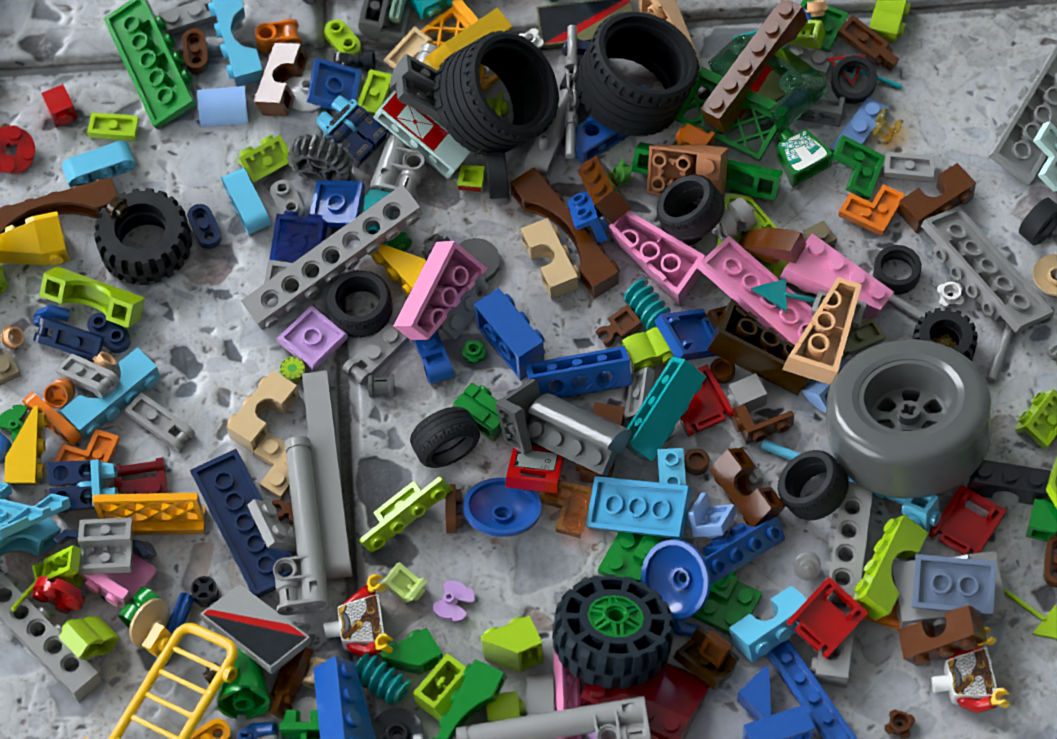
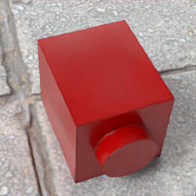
M63 84L41 93L55 127L69 124L71 121L78 119L74 105Z

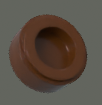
M722 357L715 359L710 365V370L719 384L729 383L735 376V365Z
M695 448L689 450L684 456L685 470L691 475L704 474L709 468L708 454L702 449Z

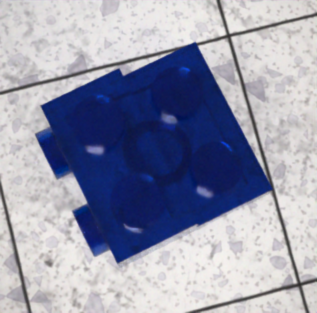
M284 211V214L276 213L269 260L294 263L326 240L328 222L322 219V215L308 214V217H301L298 212Z

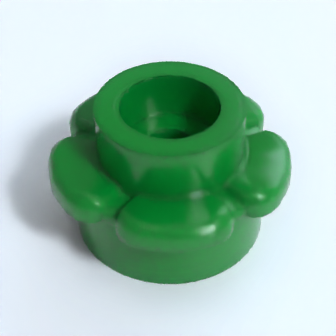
M479 340L467 341L462 349V356L472 364L481 362L486 356L484 343Z

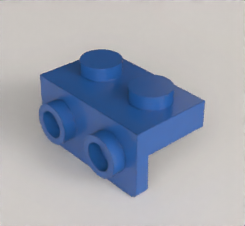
M588 192L578 193L569 198L567 202L576 230L591 225L599 243L608 240L605 230L609 226L606 218L593 204Z

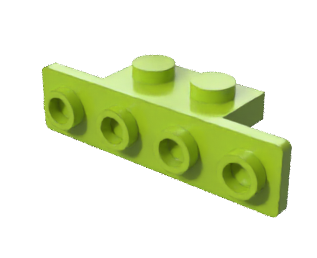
M441 476L422 490L415 481L411 482L373 512L380 523L359 539L360 543L370 553L382 548L388 540L402 532L407 525L424 515L435 503L443 500L452 491L451 486Z

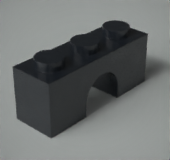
M983 460L979 468L969 477L967 488L987 498H992L996 492H1010L1019 497L1018 503L1033 505L1035 499H1047L1046 487L1051 471Z

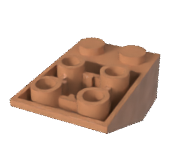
M650 145L647 193L662 195L665 189L674 181L689 175H702L710 179L724 197L729 148L709 145Z

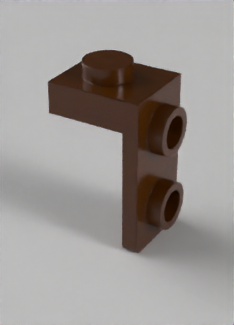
M745 404L735 407L732 423L736 432H741L746 444L753 441L757 443L776 432L784 433L793 426L794 414L792 411H789L755 425Z

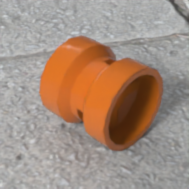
M66 378L57 379L45 388L44 400L50 407L60 408L73 399L75 396V386Z

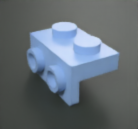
M701 493L687 515V525L692 529L693 537L707 536L709 539H715L723 536L736 515L735 505L710 506L707 493Z

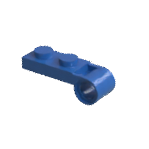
M437 330L429 340H413L430 386L455 378L451 362Z

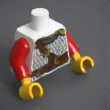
M371 575L364 587L343 602V605L337 607L339 621L324 623L326 639L341 637L343 649L359 657H362L367 652L370 658L380 654L382 651L386 653L393 651V647L387 645L389 641H393V638L384 634L378 594L375 595L376 591L384 592L386 590L385 584H378L383 579V576Z
M984 627L986 635L992 631V629ZM990 637L986 642L978 644V647L975 649L954 652V655L949 657L945 663V675L931 677L934 693L949 691L952 704L959 705L961 708L974 713L994 709L997 705L1002 708H1008L1010 702L1006 699H1001L1010 693L1003 688L997 689L987 647L983 648V644L994 645L996 638Z

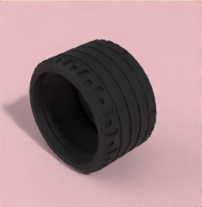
M629 11L617 13V15L606 18L598 26L577 67L574 78L577 96L586 111L607 128L625 135H655L657 132L660 133L667 129L675 121L699 76L697 53L688 38L668 21L643 12ZM608 59H625L644 66L661 81L665 90L648 89L628 81L614 69Z
M501 30L486 34L451 54L441 63L440 69L437 70V76L434 80V100L439 118L453 139L462 147L475 154L486 156L485 154L490 152H508L544 133L552 125L553 119L557 115L559 90L554 71L540 49L530 40L517 33L503 32ZM480 64L488 67L504 83L513 105L514 117L512 124L501 118L485 98L479 78Z

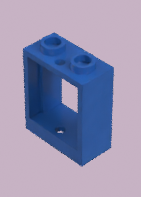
M803 704L744 724L742 739H813L816 736L815 727H817V721L813 712H808L806 705Z

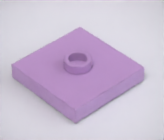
M311 305L277 338V341L291 354L301 359L314 372L348 339V334Z

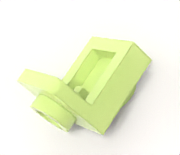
M399 562L386 576L382 584H385L386 588L402 602L407 603L412 600L417 601L425 592L423 586L427 580L424 577L419 579Z

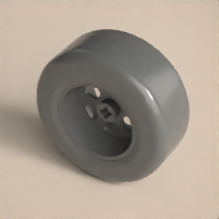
M901 339L880 343L865 349L850 359L838 371L830 385L826 411L829 444L832 454L844 468L848 477L868 490L896 498H921L936 495L964 482L979 468L987 455L991 442L990 391L978 367L970 359L953 348L933 341L919 339ZM892 408H895L892 412H885ZM924 408H930L938 413L928 414ZM890 422L894 428L890 429L879 423ZM926 424H934V425H932V426H930V427H927V428H924V429H923V427H924Z

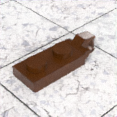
M854 15L837 31L836 35L859 53L866 55L865 57L878 66L881 64L890 72L897 66L899 58L891 53L893 50L889 47L890 43Z
M305 647L280 668L271 692L274 698L269 711L278 719H284L286 710H292L291 704L294 703L296 695L300 690L302 679L313 653V650Z

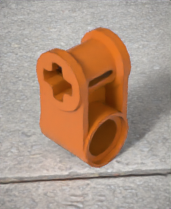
M285 19L258 25L255 29L258 50L269 54L273 49L274 43H290V40H292V43L302 45V39L298 35V21L295 19Z

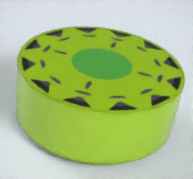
M297 357L286 358L280 365L281 375L293 383L301 381L302 374L306 373L304 362Z

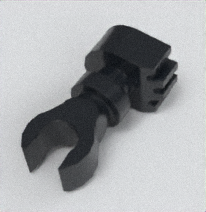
M374 49L364 50L363 55H360V52L354 53V55L337 52L334 53V62L348 67L353 65L360 67L363 64L364 69L370 71V69L375 70L376 55Z

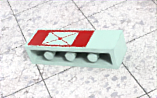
M395 90L373 116L375 120L409 148L421 152L425 161L447 179L450 178L470 153V151L453 139L441 123L398 100Z

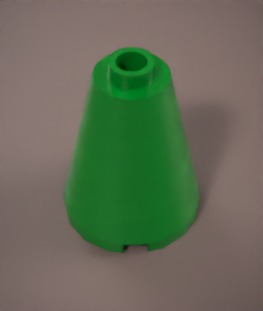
M238 649V657L233 666L237 669V676L231 683L223 682L217 697V707L227 717L237 719V715H246V719H252L268 711L271 698L261 666Z

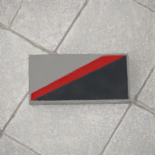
M241 584L237 585L200 614L202 621L220 635L232 640L238 649L270 674H273L311 643L308 635Z

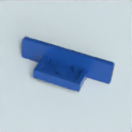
M773 516L756 527L736 524L730 528L728 533L719 538L711 539V543L703 547L704 554L707 556L705 560L709 567L711 584H714L784 541L785 536L779 518Z

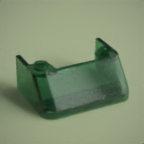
M739 35L708 61L711 71L724 77L754 35ZM785 46L779 49L765 64L781 76L779 86L781 91L786 94L770 109L776 129L780 134L820 99L828 89L825 76Z

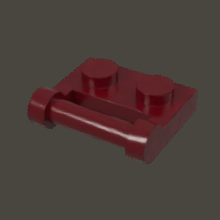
M164 457L156 458V461L121 466V464H116L118 476L114 478L115 488H118V494L168 493ZM153 471H157L158 475L123 481V476Z

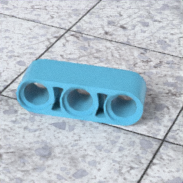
M118 141L70 157L62 163V169L70 188L76 185L93 183L98 179L115 177L131 171L136 166L129 144L125 141Z
M244 168L221 177L224 188L248 235L271 226L269 216Z

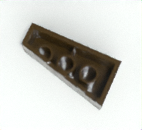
M731 299L718 320L707 350L753 374L756 373L757 376L798 396L810 378L782 370L795 345L790 341L786 343L782 341L777 335V331L771 327L766 329L756 321L758 317L750 311L746 314L737 307L739 303Z

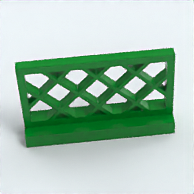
M702 67L691 93L675 120L685 126L687 123L694 127L698 126L709 134L711 130L706 128L705 119L699 107L707 99L698 101L696 94L700 87L712 93L723 76ZM749 90L741 110L746 108L751 110L754 118L740 122L738 116V123L732 124L729 130L739 128L742 138L731 141L727 139L726 133L718 129L712 131L715 133L716 141L755 160L761 161L781 124L786 122L789 114L786 106ZM697 107L700 118L691 121L684 118L687 110ZM770 119L775 122L772 129L761 132L758 121ZM756 122L759 133L745 137L742 126ZM761 138L762 146L758 153L748 149V141Z

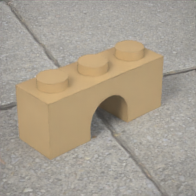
M546 218L520 228L521 241L531 260L538 257H548L553 260L550 264L540 268L541 281L550 298L554 299L578 289V279L581 278L580 272L576 264H571L567 246L561 245L559 241L560 233L556 225L552 226L549 219Z
M272 370L268 376L261 379L258 389L254 394L249 395L245 399L240 411L237 414H233L228 420L227 430L229 437L251 452H254L266 434L269 433L266 422L259 419L260 415L267 410H276L285 415L300 397L297 385Z

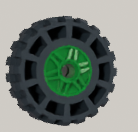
M611 574L604 577L593 576L587 581L582 580L575 584L572 589L570 588L563 594L561 601L558 602L552 632L553 649L565 668L568 667L569 672L573 676L582 678L585 683L593 686L594 684L600 685L605 689H611L612 687L627 689L632 685L638 686L647 682L648 678L652 679L667 664L674 635V618L666 601H662V596L656 590H651L646 583L634 581L633 578L624 576V578Z

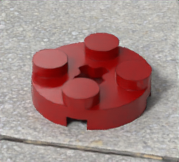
M16 125L0 128V172L11 175L25 172L31 167L35 157L36 149L33 138L27 131ZM8 145L18 147L15 150V156L5 154Z
M47 576L37 578L32 595L35 600L55 605V609L64 614H70L71 610L82 609L86 596L81 597L82 591L79 588L57 578L54 583L48 582Z

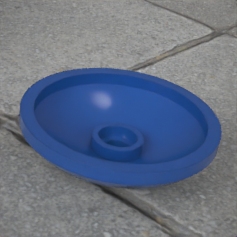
M491 478L477 483L467 492L464 498L463 510L467 521L482 533L496 537H511L530 530L538 522L541 515V500L536 491L505 487L506 478Z
M666 540L655 545L645 557L641 571V581L646 583L651 590H656L662 596V601H666L674 619L691 617L702 609L710 593L711 577L705 558L695 546L683 540Z

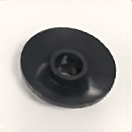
M391 708L385 710L372 722L376 739H392L395 734H401V739H423V726L420 719L407 709Z

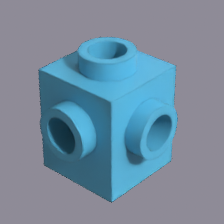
M939 496L907 498L903 503L901 512L929 532L933 526L938 525L941 519Z

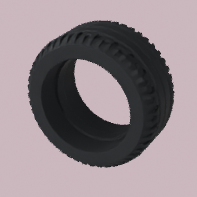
M689 175L674 181L665 189L657 204V216L660 223L671 236L680 241H692L707 235L718 225L724 214L725 202L722 194L710 179L702 175ZM702 199L695 210L679 217L681 212L690 203Z
M353 270L352 272H346L335 279L327 291L326 307L329 319L338 328L346 332L348 336L362 338L374 335V333L381 331L391 318L393 304L390 289L380 276L371 271ZM354 292H369L380 300L378 306L372 312L363 316H351L339 309L342 300Z
M448 407L423 419L414 428L410 437V443L422 465L430 468H440L455 463L469 454L479 442L480 430L467 409Z
M810 450L797 455L785 466L779 477L777 489L783 504L796 517L814 521L829 516L839 508L848 493L849 478L844 468L831 454L822 450ZM827 473L824 483L815 493L800 498L802 488L811 478L818 474Z

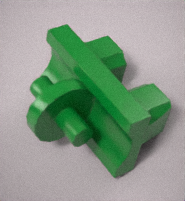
M286 710L284 722H280L279 727L282 739H320L317 710L311 711L310 722H301L300 711Z

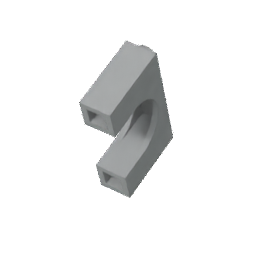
M995 551L969 554L972 559L997 561ZM915 560L892 563V580L900 593L895 602L897 619L900 625L899 629L921 621L935 630L945 629L946 611L912 608ZM998 561L996 563L993 615H982L983 622L987 624H995L1004 620L1008 610Z

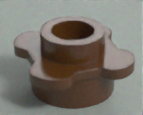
M890 711V720L885 725V732L889 735H899L901 739H908L911 735V725L915 723L914 716L903 711ZM897 723H902V726L899 727Z

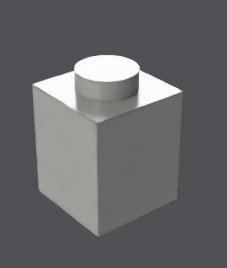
M756 373L728 385V395L726 398L732 409L745 404L748 412H751L767 404V392Z

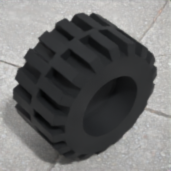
M946 307L945 311H941V308H935L934 313L928 311L925 313V317L921 316L918 324L915 325L913 339L931 341L938 336L949 337L957 343V346L953 347V349L973 361L978 334L975 332L976 326L974 322L969 323L970 318L967 315L963 317L961 316V311L956 310V312H952L951 308Z

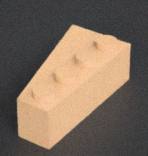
M837 277L788 356L782 370L831 385L835 375L838 373L862 284Z

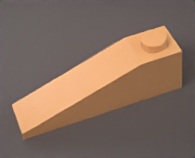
M639 0V12L652 14L668 21L677 27L693 45L677 5V0Z

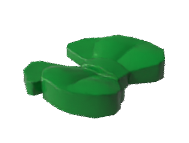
M22 404L13 405V409H9L0 415V429L9 430L12 433V442L15 441L25 423H22L20 419L26 414L28 409Z

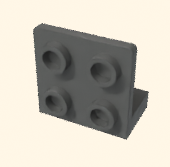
M533 378L495 403L505 443L523 454H527L532 450L531 435L527 426L533 414L528 413V410L533 402L541 396L538 382Z

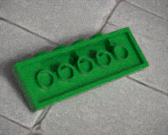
M130 0L103 18L153 127L157 130L196 105L190 85L193 78L181 66L185 62L180 53L173 49L176 45L175 40L169 33L166 34L164 30L168 27L162 16L159 15L157 17L154 14L148 0Z
M618 532L598 568V574L603 576L611 574L623 578L627 576L633 578L634 581L640 582L645 557L655 545L666 541L665 538ZM733 571L714 584H711L706 603L699 612L691 617L731 636L729 627L748 614H753L762 597V592L739 582V577Z

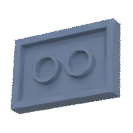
M916 554L912 608L949 612L965 605H970L981 611V615L992 616L997 561Z

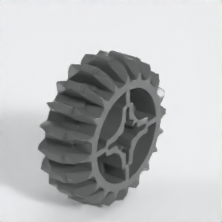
M309 134L299 136L298 139H294L288 152V165L292 167L294 172L299 173L300 177L307 178V181H346L353 168V155L349 153V150L343 148V144L334 142V139H327L326 136L324 138L319 137L317 134L315 136Z

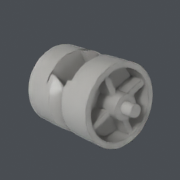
M738 198L727 205L728 209L724 210L720 222L711 231L712 234H717L722 241L728 236L734 239L738 236V231L745 232L757 224L753 212L755 210L754 207H750L742 198Z

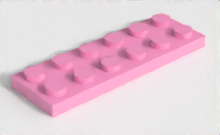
M730 236L720 243L697 266L704 275L729 297L738 302L745 311H750L758 317L756 320L766 329L771 327L777 331V335L785 343L790 341L794 345L797 344L813 317L811 315L812 308L803 300L787 297V311L785 312L751 290L753 287L775 282L779 279ZM786 286V292L794 293Z

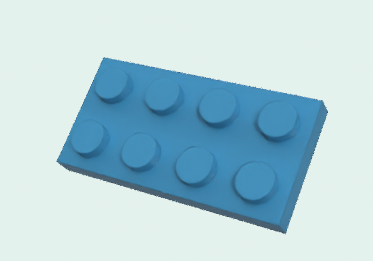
M595 476L585 527L596 530L683 539L692 488L686 485Z

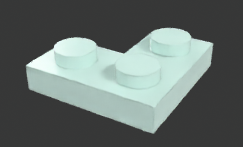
M1051 122L1043 123L1033 142L1048 156L1038 176L1054 192L1057 191V128Z

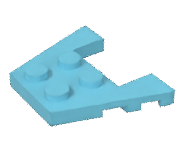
M0 482V539H4L70 508L69 497L50 494L35 506L4 500L12 494L11 484Z

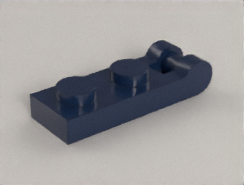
M39 316L37 323L39 329L38 332H35L33 338L35 342L92 361L93 357L98 356L101 352L105 339L104 336L56 321L51 317ZM49 329L54 330L52 337L48 335Z

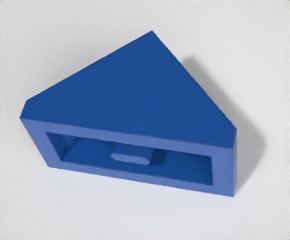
M763 667L738 692L737 703L756 720L771 716L769 667Z

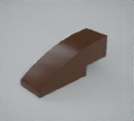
M780 228L749 230L743 233L738 242L756 260L777 264L779 260L796 264L807 245L802 232Z

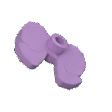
M449 580L443 585L445 592L443 599L433 604L434 614L440 619L452 620L455 623L467 617V613L457 605L458 601L473 603L475 594L471 587L466 588L465 585L458 581Z

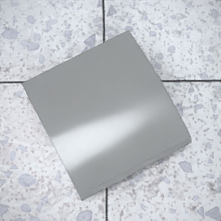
M132 517L80 520L78 544L82 549L78 570L79 575L131 573L133 561Z

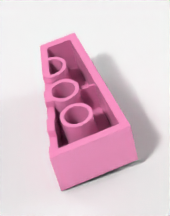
M627 211L609 225L611 239L680 306L702 275L697 266L706 256L634 213Z
M812 233L807 239V245L796 264L789 262L779 280L786 279V284H793L803 292L808 293L809 291L816 295L819 289L829 292L837 277L862 284L858 300L867 303L868 308L864 318L869 319L873 317L875 320L894 292Z
M455 241L436 242L393 327L410 340H429L445 321L448 312L461 302L460 298L467 290L472 289L476 284L475 280L480 275H483L488 268Z

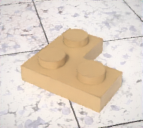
M267 433L253 452L256 458L272 466L260 482V488L282 500L290 490L285 442Z

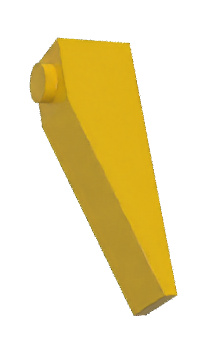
M497 7L427 55L423 63L438 70L441 63L451 54L491 32L509 31L512 25ZM482 64L479 66V75L485 68Z
M57 211L25 219L26 224L16 228L10 225L5 228L4 233L0 234V263L48 266L60 265L63 262L70 261L66 235Z

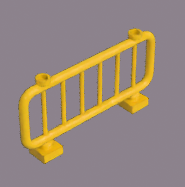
M155 623L142 646L153 656L157 657V660L108 739H121L132 720L170 739H190L223 682L231 683L237 676V669L233 666L238 657V649L232 640L195 623H185L179 626L173 634L164 626ZM191 633L227 650V657L221 667L178 648L177 646L183 636ZM174 651L217 671L207 690L163 670ZM160 674L203 694L193 713L149 693ZM146 697L189 717L179 736L135 716Z

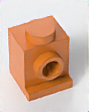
M687 123L685 127L681 126L676 134L677 145L714 146L715 133L710 131L707 134L702 128L694 127Z

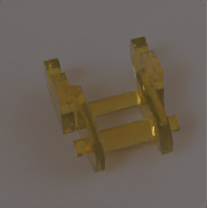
M883 108L875 120L877 125L873 128L872 135L876 136L878 134L885 139L884 144L887 145L893 141L894 134L900 131L902 127L900 124L903 123V120L899 119L893 128L885 124L886 114H884L888 109ZM882 127L889 131L888 134L881 131Z

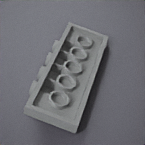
M1057 46L1052 49L1043 66L1039 70L1035 68L1028 76L1027 80L1030 81L1028 87L1024 86L1018 93L1017 98L1020 100L1018 104H1013L1007 111L1008 121L1006 123L1002 122L995 131V134L998 135L995 141L996 145L988 156L1026 185L1033 181L1047 157L1033 140L1043 123L1051 122L1057 128Z
M960 206L924 220L921 227L936 243L933 249L936 260L940 263L944 262L950 269L951 277L954 280H960L966 287L967 295L970 298H976L982 305V311L986 316H992L995 321L1003 318L1015 333L1051 317L1054 310Z

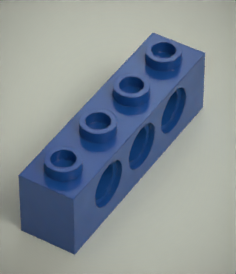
M644 84L640 85V87L647 88ZM590 115L587 120L576 127L575 157L583 164L595 155L598 157L630 135L613 131Z
M625 346L525 364L527 382L532 378L537 380L541 395L550 393L560 398L572 397L578 394L595 393L600 390L632 385L630 360Z

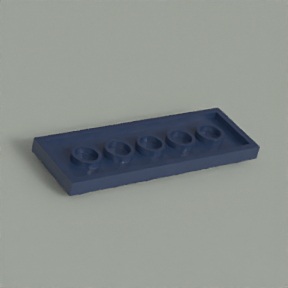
M237 449L191 469L190 473L250 592L260 598L276 590L273 566L279 559L292 557L289 551L267 547L247 506L254 499L262 501L263 499ZM285 571L280 576L287 577L290 576L292 572Z

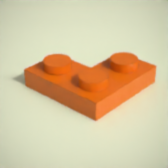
M884 184L873 202L849 193L839 210L838 216L883 237L898 211L899 201L905 197V194Z
M95 429L86 451L62 444L54 462L100 460L104 463H111L121 441L120 437Z

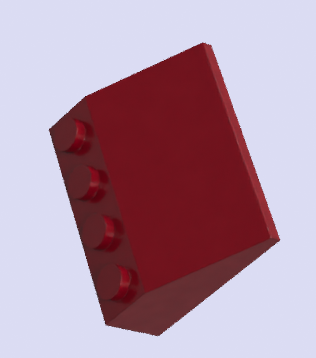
M667 663L665 667L660 669V673L652 679L648 678L647 682L638 686L632 685L627 689H620L619 687L605 689L600 685L594 684L593 686L587 684L580 696V706L644 696L651 739H685L710 686L696 675Z

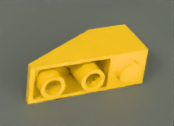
M380 244V248L371 255V258L378 266L382 265L386 269V274L392 282L397 281L401 285L402 292L408 298L426 260L384 244Z
M39 406L33 407L5 457L4 482L7 484L40 485L41 479H44L45 466L44 463H41L42 453H45L46 441L45 438H42V429L46 428L47 416Z

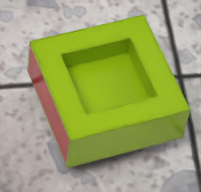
M461 164L457 185L458 190L482 192L485 166Z

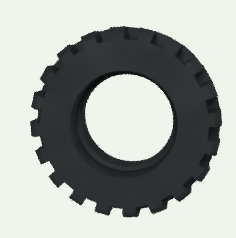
M138 188L132 189V192L128 194L126 192L119 194L120 198L127 199V206L129 207L127 213L122 218L112 219L110 214L106 212V208H102L98 214L100 219L96 220L94 226L96 230L94 233L95 242L106 269L112 272L117 279L123 280L125 278L126 283L130 284L139 282L140 285H148L150 281L158 283L162 281L161 278L167 276V278H170L174 275L175 269L180 270L183 267V259H188L190 247L192 246L191 231L183 207L178 204L174 197H168L167 193L158 190L156 193L151 188H145V191H140ZM141 225H156L165 230L160 240L146 248H131L122 244L127 233Z

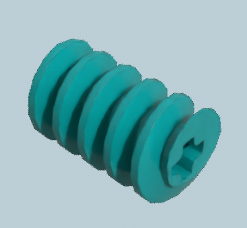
M642 278L628 288L624 295V301L635 312L648 331L657 327L654 322L660 314L670 313L671 309L664 307L665 301L659 300L660 295L657 292L653 293L654 287L648 285V279Z
M367 652L355 665L361 686L364 688L368 687L369 692L376 693L377 698L385 699L387 705H397L407 695L412 685V680L408 679L403 684L404 675L402 673L393 677L396 671L394 667L386 672L387 662L383 661L378 666L379 656L375 655L373 658L368 659L369 653Z

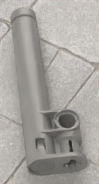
M429 43L422 44L416 59L424 62L425 57L437 49L438 46ZM389 132L369 189L392 192L403 184L414 200H416L417 196L414 193L416 187L427 174L423 154L409 149L405 143Z
M295 436L285 441L297 556L279 559L273 566L276 592L279 593L280 598L277 612L281 615L322 611L330 605L311 442L305 436ZM285 571L292 572L290 576H280Z
M644 696L456 728L457 739H558L594 732L596 733V739H651Z

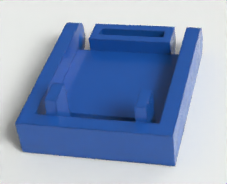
M704 309L660 314L654 323L675 357L693 360L718 356L707 350L715 329L708 318H703L706 315Z

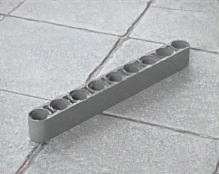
M328 371L303 373L304 397L309 439L311 442L327 580L352 577Z

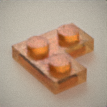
M560 480L557 493L540 491L539 498L541 504L561 509L555 528L556 532L581 539L593 488Z

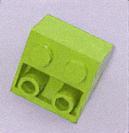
M530 615L524 618L516 617L507 625L500 628H489L483 635H480L483 657L489 662L517 672H522L544 663L542 641Z
M447 653L413 692L415 704L440 722L445 712L448 713L453 704L451 703V698L457 688L460 689L465 680L462 677L466 666Z

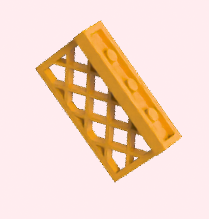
M453 0L451 2L453 6L420 30L426 35L430 32H439L437 42L433 41V45L439 47L445 43L442 42L443 32L455 33L457 35L479 20L462 0ZM454 16L457 19L456 28L444 27L445 21L450 17ZM486 66L479 75L483 92L500 80L496 74L485 75Z
M198 493L93 495L92 502L99 519L132 517L133 535L205 534L206 508L201 505Z

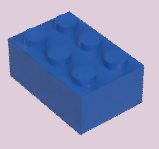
M499 288L474 303L477 329L520 381L527 377L525 364L545 360V339L538 329L534 330L529 325L530 321L526 314L522 311L519 313L509 294L504 295Z

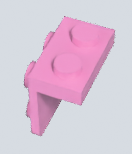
M133 553L131 573L82 575L85 582L84 586L89 591L101 594L110 604L116 607L124 608L127 603H133L132 597L141 586L147 587L156 575L157 570L155 566Z

